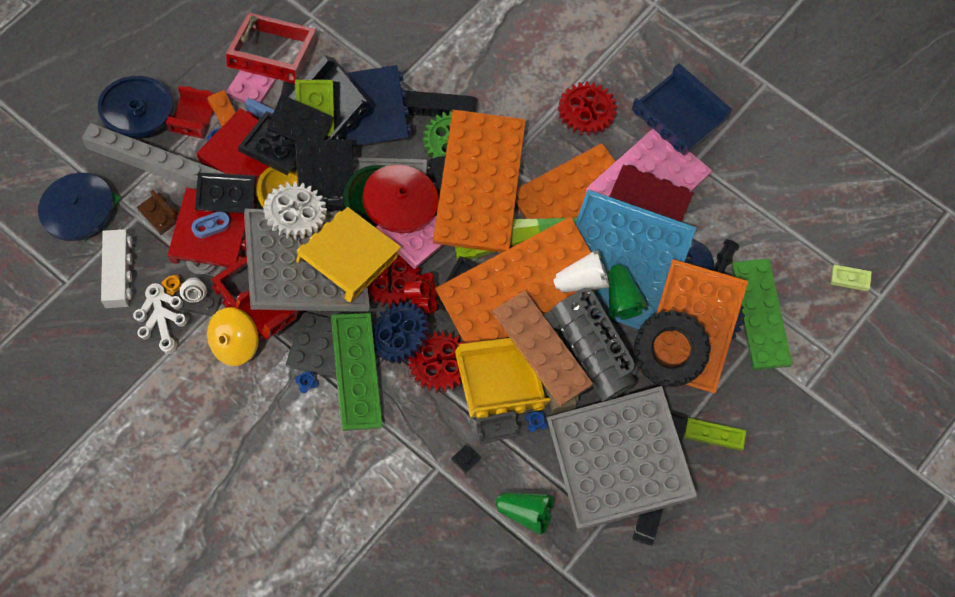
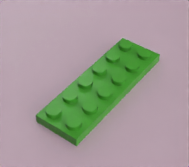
M770 259L732 262L733 277L748 281L741 307H744L741 310V314L745 315L742 321L744 322L743 326L753 371L791 367L792 360Z
M371 313L331 315L342 431L381 429L382 418Z

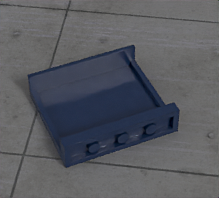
M677 64L672 74L640 100L635 98L632 106L636 116L641 117L650 128L658 132L662 139L667 140L683 156L727 121L732 111L725 102L681 64Z
M393 65L348 72L347 74L372 105L368 112L357 121L356 126L345 135V139H352V147L401 139L408 141L412 131L411 125L406 122L409 112L408 106H404L403 99H406L405 88H401L400 81H404L402 70H398V66Z

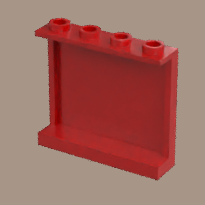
M240 108L196 154L198 161L202 165L225 174L255 176V203L258 200L256 193L258 178L270 167L238 151V146L258 122L250 111Z
M186 188L167 254L170 262L178 264L179 260L230 267L244 258L242 256L243 250H246L244 214L226 213L230 220V226L227 230L206 238H198L192 231L193 222L196 219L216 212L196 211L197 189ZM223 220L217 221V225H222L224 223ZM201 226L199 231L203 232L206 228Z

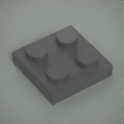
M188 272L186 280L193 277L200 279L207 288V294L202 301L197 303L187 302L180 296L183 306L179 310L212 317L218 311L222 298L221 295L217 296L211 287L213 285L211 278L213 277ZM226 280L222 282L224 287L226 286Z

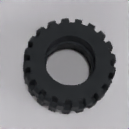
M663 311L650 317L640 327L634 341V358L642 374L650 379L651 382L664 387H679L690 383L704 371L711 352V346H709L710 339L705 332V328L697 322L696 318L690 317L684 312ZM665 331L680 332L689 341V358L679 367H665L654 356V341Z

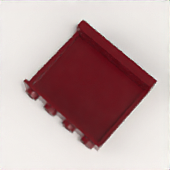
M623 164L609 197L681 222L693 193L684 186H675L667 179H658L650 172L644 173L633 165Z

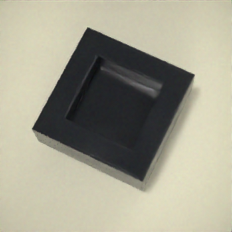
M465 445L451 458V461L466 474L480 459Z

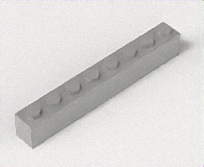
M92 123L89 124L82 136V140L89 150L193 189H197L198 172L225 174Z

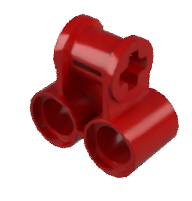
M425 273L417 281L406 282L404 285L406 298L413 299L411 304L420 307L424 314L434 313L437 309L435 297L438 294L435 288L438 286H436L433 280L434 275L432 273Z

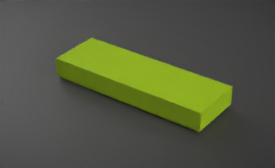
M688 418L684 438L743 451L747 431Z

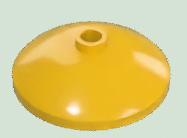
M270 167L259 176L256 193L263 208L265 199L268 198V193L272 194L273 188L278 190L280 184L285 188L287 182L290 186H293L294 182L297 183V173L295 170L292 169L287 176Z
M228 307L217 311L210 319L207 328V340L212 353L219 361L226 365L239 366L250 361L255 355L258 347V331L255 323L246 312L238 308Z

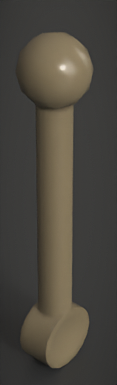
M251 15L249 18L250 23L245 34L241 37L242 42L248 41L247 36L253 23L257 21L254 15Z

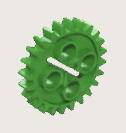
M450 111L449 116L443 112L442 118L436 115V121L431 119L430 125H426L427 131L423 132L425 137L423 138V143L425 144L424 150H429L427 156L433 155L432 158L446 155L442 149L447 148L449 130L447 126L450 128L452 111ZM442 132L445 136H438L437 133Z

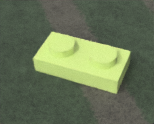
M833 265L830 285L869 291L872 271Z

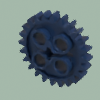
M400 302L399 306L393 303L392 309L386 307L385 314L380 312L381 319L375 318L378 324L372 325L375 329L373 332L374 350L385 361H389L392 364L395 361L401 364L402 360L408 362L409 356L414 359L415 352L421 353L420 346L426 347L423 341L429 340L426 334L431 332L427 328L430 322L427 321L428 316L417 305H412L409 302L406 304Z

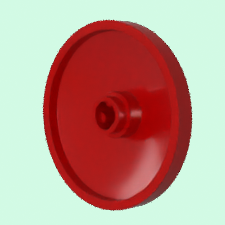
M389 165L378 169L368 178L363 191V205L368 216L380 227L395 233H412L423 229L433 220L438 208V193L433 182L421 171L406 165Z

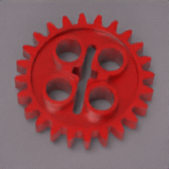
M588 81L585 82V85L578 82V87L572 84L571 90L566 88V92L562 93L561 99H559L558 106L559 118H563L562 124L567 123V129L573 127V133L579 130L580 135L586 132L587 136L590 135V132L597 135V130L603 133L604 128L609 129L610 124H613L616 117L617 106L615 105L616 99H612L613 94H607L608 88L602 90L601 84L595 87V82L589 85Z
M398 255V258L392 263V293L388 292L387 268L367 287L369 300L374 298V305L381 302L382 308L386 303L389 308L392 307L393 303L399 306V302L406 304L404 288L398 289L396 286H404L406 282L417 281L421 276L419 275L420 268L414 269ZM397 268H402V269H404V270L399 272V271H396L395 269H397ZM378 285L385 286L383 289L376 288Z
M434 331L433 337H430L427 333L426 336L429 340L423 341L426 347L420 346L421 353L415 352L414 359L408 357V362L411 363L408 365L409 370H412L410 372L411 377H415V383L421 381V388L427 385L428 392L435 388L436 394H438L439 389L446 393V388L448 387L451 391H454V384L460 387V380L462 381L458 362L453 359H457L455 351L459 344H465V342L458 343V336L452 339V333H449L446 337L444 331L441 332L440 336ZM446 349H450L453 352L451 354H445L443 351ZM427 352H431L434 354L432 357L424 356V354ZM454 367L456 371L448 372L446 369ZM430 370H434L437 372L433 376L427 374V372Z

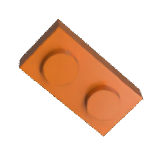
M225 90L207 97L221 127L235 114Z

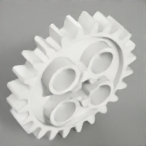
M287 182L285 188L280 184L278 190L273 188L272 194L268 193V198L265 199L264 218L268 220V226L273 225L272 231L279 230V236L286 233L287 239L290 235H293L294 240H296L297 235L304 239L305 234L311 237L312 231L317 233L318 228H322L326 218V202H322L323 196H317V190L311 192V186L306 189L304 188V183L299 187L296 182H294L293 186H290Z

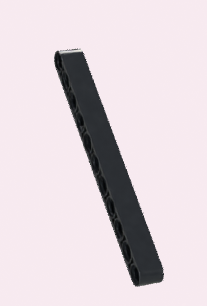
M284 81L281 94L289 97L295 90V84ZM405 90L406 99H403L404 106H408L409 115L430 117L438 115L442 117L443 112L449 116L450 111L453 112V110L475 113L478 110V99L474 96Z

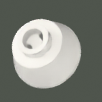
M189 278L180 287L181 297L190 303L202 301L207 294L206 286L198 278Z

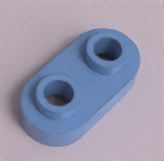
M216 212L196 219L192 224V231L196 237L206 238L227 230L230 226V220L226 213ZM217 221H224L222 225H217ZM201 226H204L206 229L205 231L200 232L199 228Z

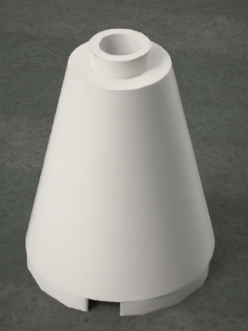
M593 251L558 272L556 278L553 279L556 289H560L561 292H573L584 288L591 290L609 288L608 276L604 264L600 261L599 251Z

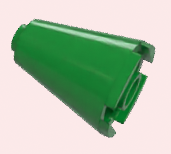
M621 264L612 266L611 270L608 271L610 319L616 320L615 317H620L621 320L641 315V310L643 309L647 311V303L627 267Z
M503 492L502 495H498L495 507H498L499 513L534 533L542 535L546 532L552 517L549 514L550 509L554 508V496L549 494Z

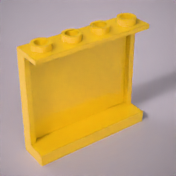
M347 207L342 212L339 211L331 222H326L319 233H314L307 244H302L298 248L296 262L299 263L304 259L345 290L344 299L351 303L398 258L401 246Z
M510 338L459 344L456 349V358L470 418L477 417L479 419L489 417V415H499L513 411L516 414H520L529 409L540 411L545 409L551 401L550 398H545L541 380Z

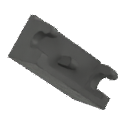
M515 411L476 419L475 426L479 444L519 436Z

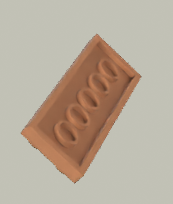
M525 290L492 311V314L560 407L593 386L592 381Z

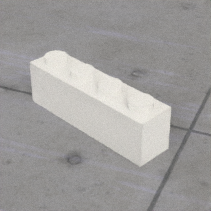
M126 229L103 231L101 302L105 308L129 307V300L132 299L131 288H129V282H132V273L129 271V265H132V254L129 253V249L133 246V242Z

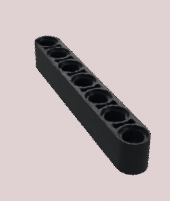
M670 412L680 444H682L688 417ZM664 508L639 515L633 535L634 541L653 546Z

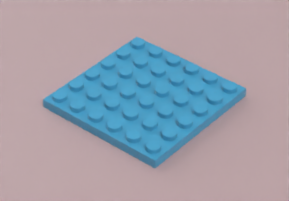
M587 190L575 225L590 252L599 251L600 261L604 264L607 276L608 271L614 265L621 264L627 267L647 303L648 310H641L642 314L633 318L621 320L620 317H615L616 320L612 321L639 330L643 323L656 315L672 259L685 262L696 227ZM608 288L594 291V294L599 298L609 315ZM588 298V305L593 306L594 304Z

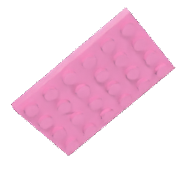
M652 129L587 187L586 192L591 190L609 197L623 164L633 165L644 173L650 172L658 179H667L675 186H684L690 192L698 187L711 174L712 170L691 152L685 156L677 152L667 140L662 139L660 134Z

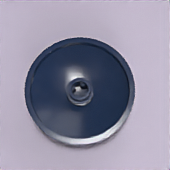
M128 76L112 82L103 90L98 100V113L101 122L108 130L130 138H139L154 134L166 125L168 116L171 117L173 113V102L169 90L161 82L146 76Z
M90 173L69 174L53 182L43 193L38 205L39 220L45 230L57 239L64 241L82 240L96 234L107 224L113 213L114 197L107 183L100 177Z

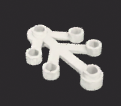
M154 283L146 289L145 296L147 299L142 308L134 312V319L138 322H144L147 319L148 311L154 305V311L146 325L140 327L137 333L140 338L148 339L151 336L153 327L158 322L162 338L159 347L166 354H171L176 350L177 343L169 335L165 318L174 321L180 327L186 325L187 318L181 313L176 314L163 308L161 300L169 303L174 309H180L183 306V301L177 296L172 297L165 294L164 288L160 284ZM179 300V303L174 305V302ZM143 313L142 317L138 318V315ZM183 317V321L178 323V320ZM147 330V333L142 336L143 331ZM169 341L168 346L164 347L165 343Z

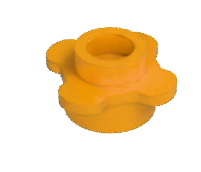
M178 275L168 276L162 281V287L166 288L167 294L170 296L180 291V287L183 284L179 281Z

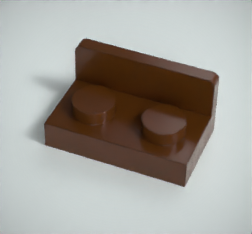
M152 189L150 191L151 197L137 206V210L162 235L176 225V215L178 213L172 205L168 206L165 203L166 199L160 192L157 194Z

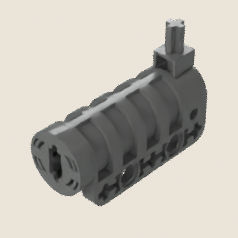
M584 288L579 290L543 315L554 331L561 329L579 363L592 381L593 387L602 402L616 399L637 385L634 379L639 370L636 361L601 301L591 289ZM588 298L594 304L593 306L588 305ZM602 313L601 317L595 320L596 315ZM603 327H606V328L609 329V334H610L611 337L614 338V339L610 340V339L607 337V333H606V331L604 330ZM621 346V351L614 354L615 348ZM623 360L628 362L629 370H626V365L622 362Z

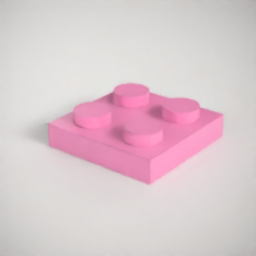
M240 70L227 89L226 94L229 98L245 104L248 98L262 104L276 82L274 78Z

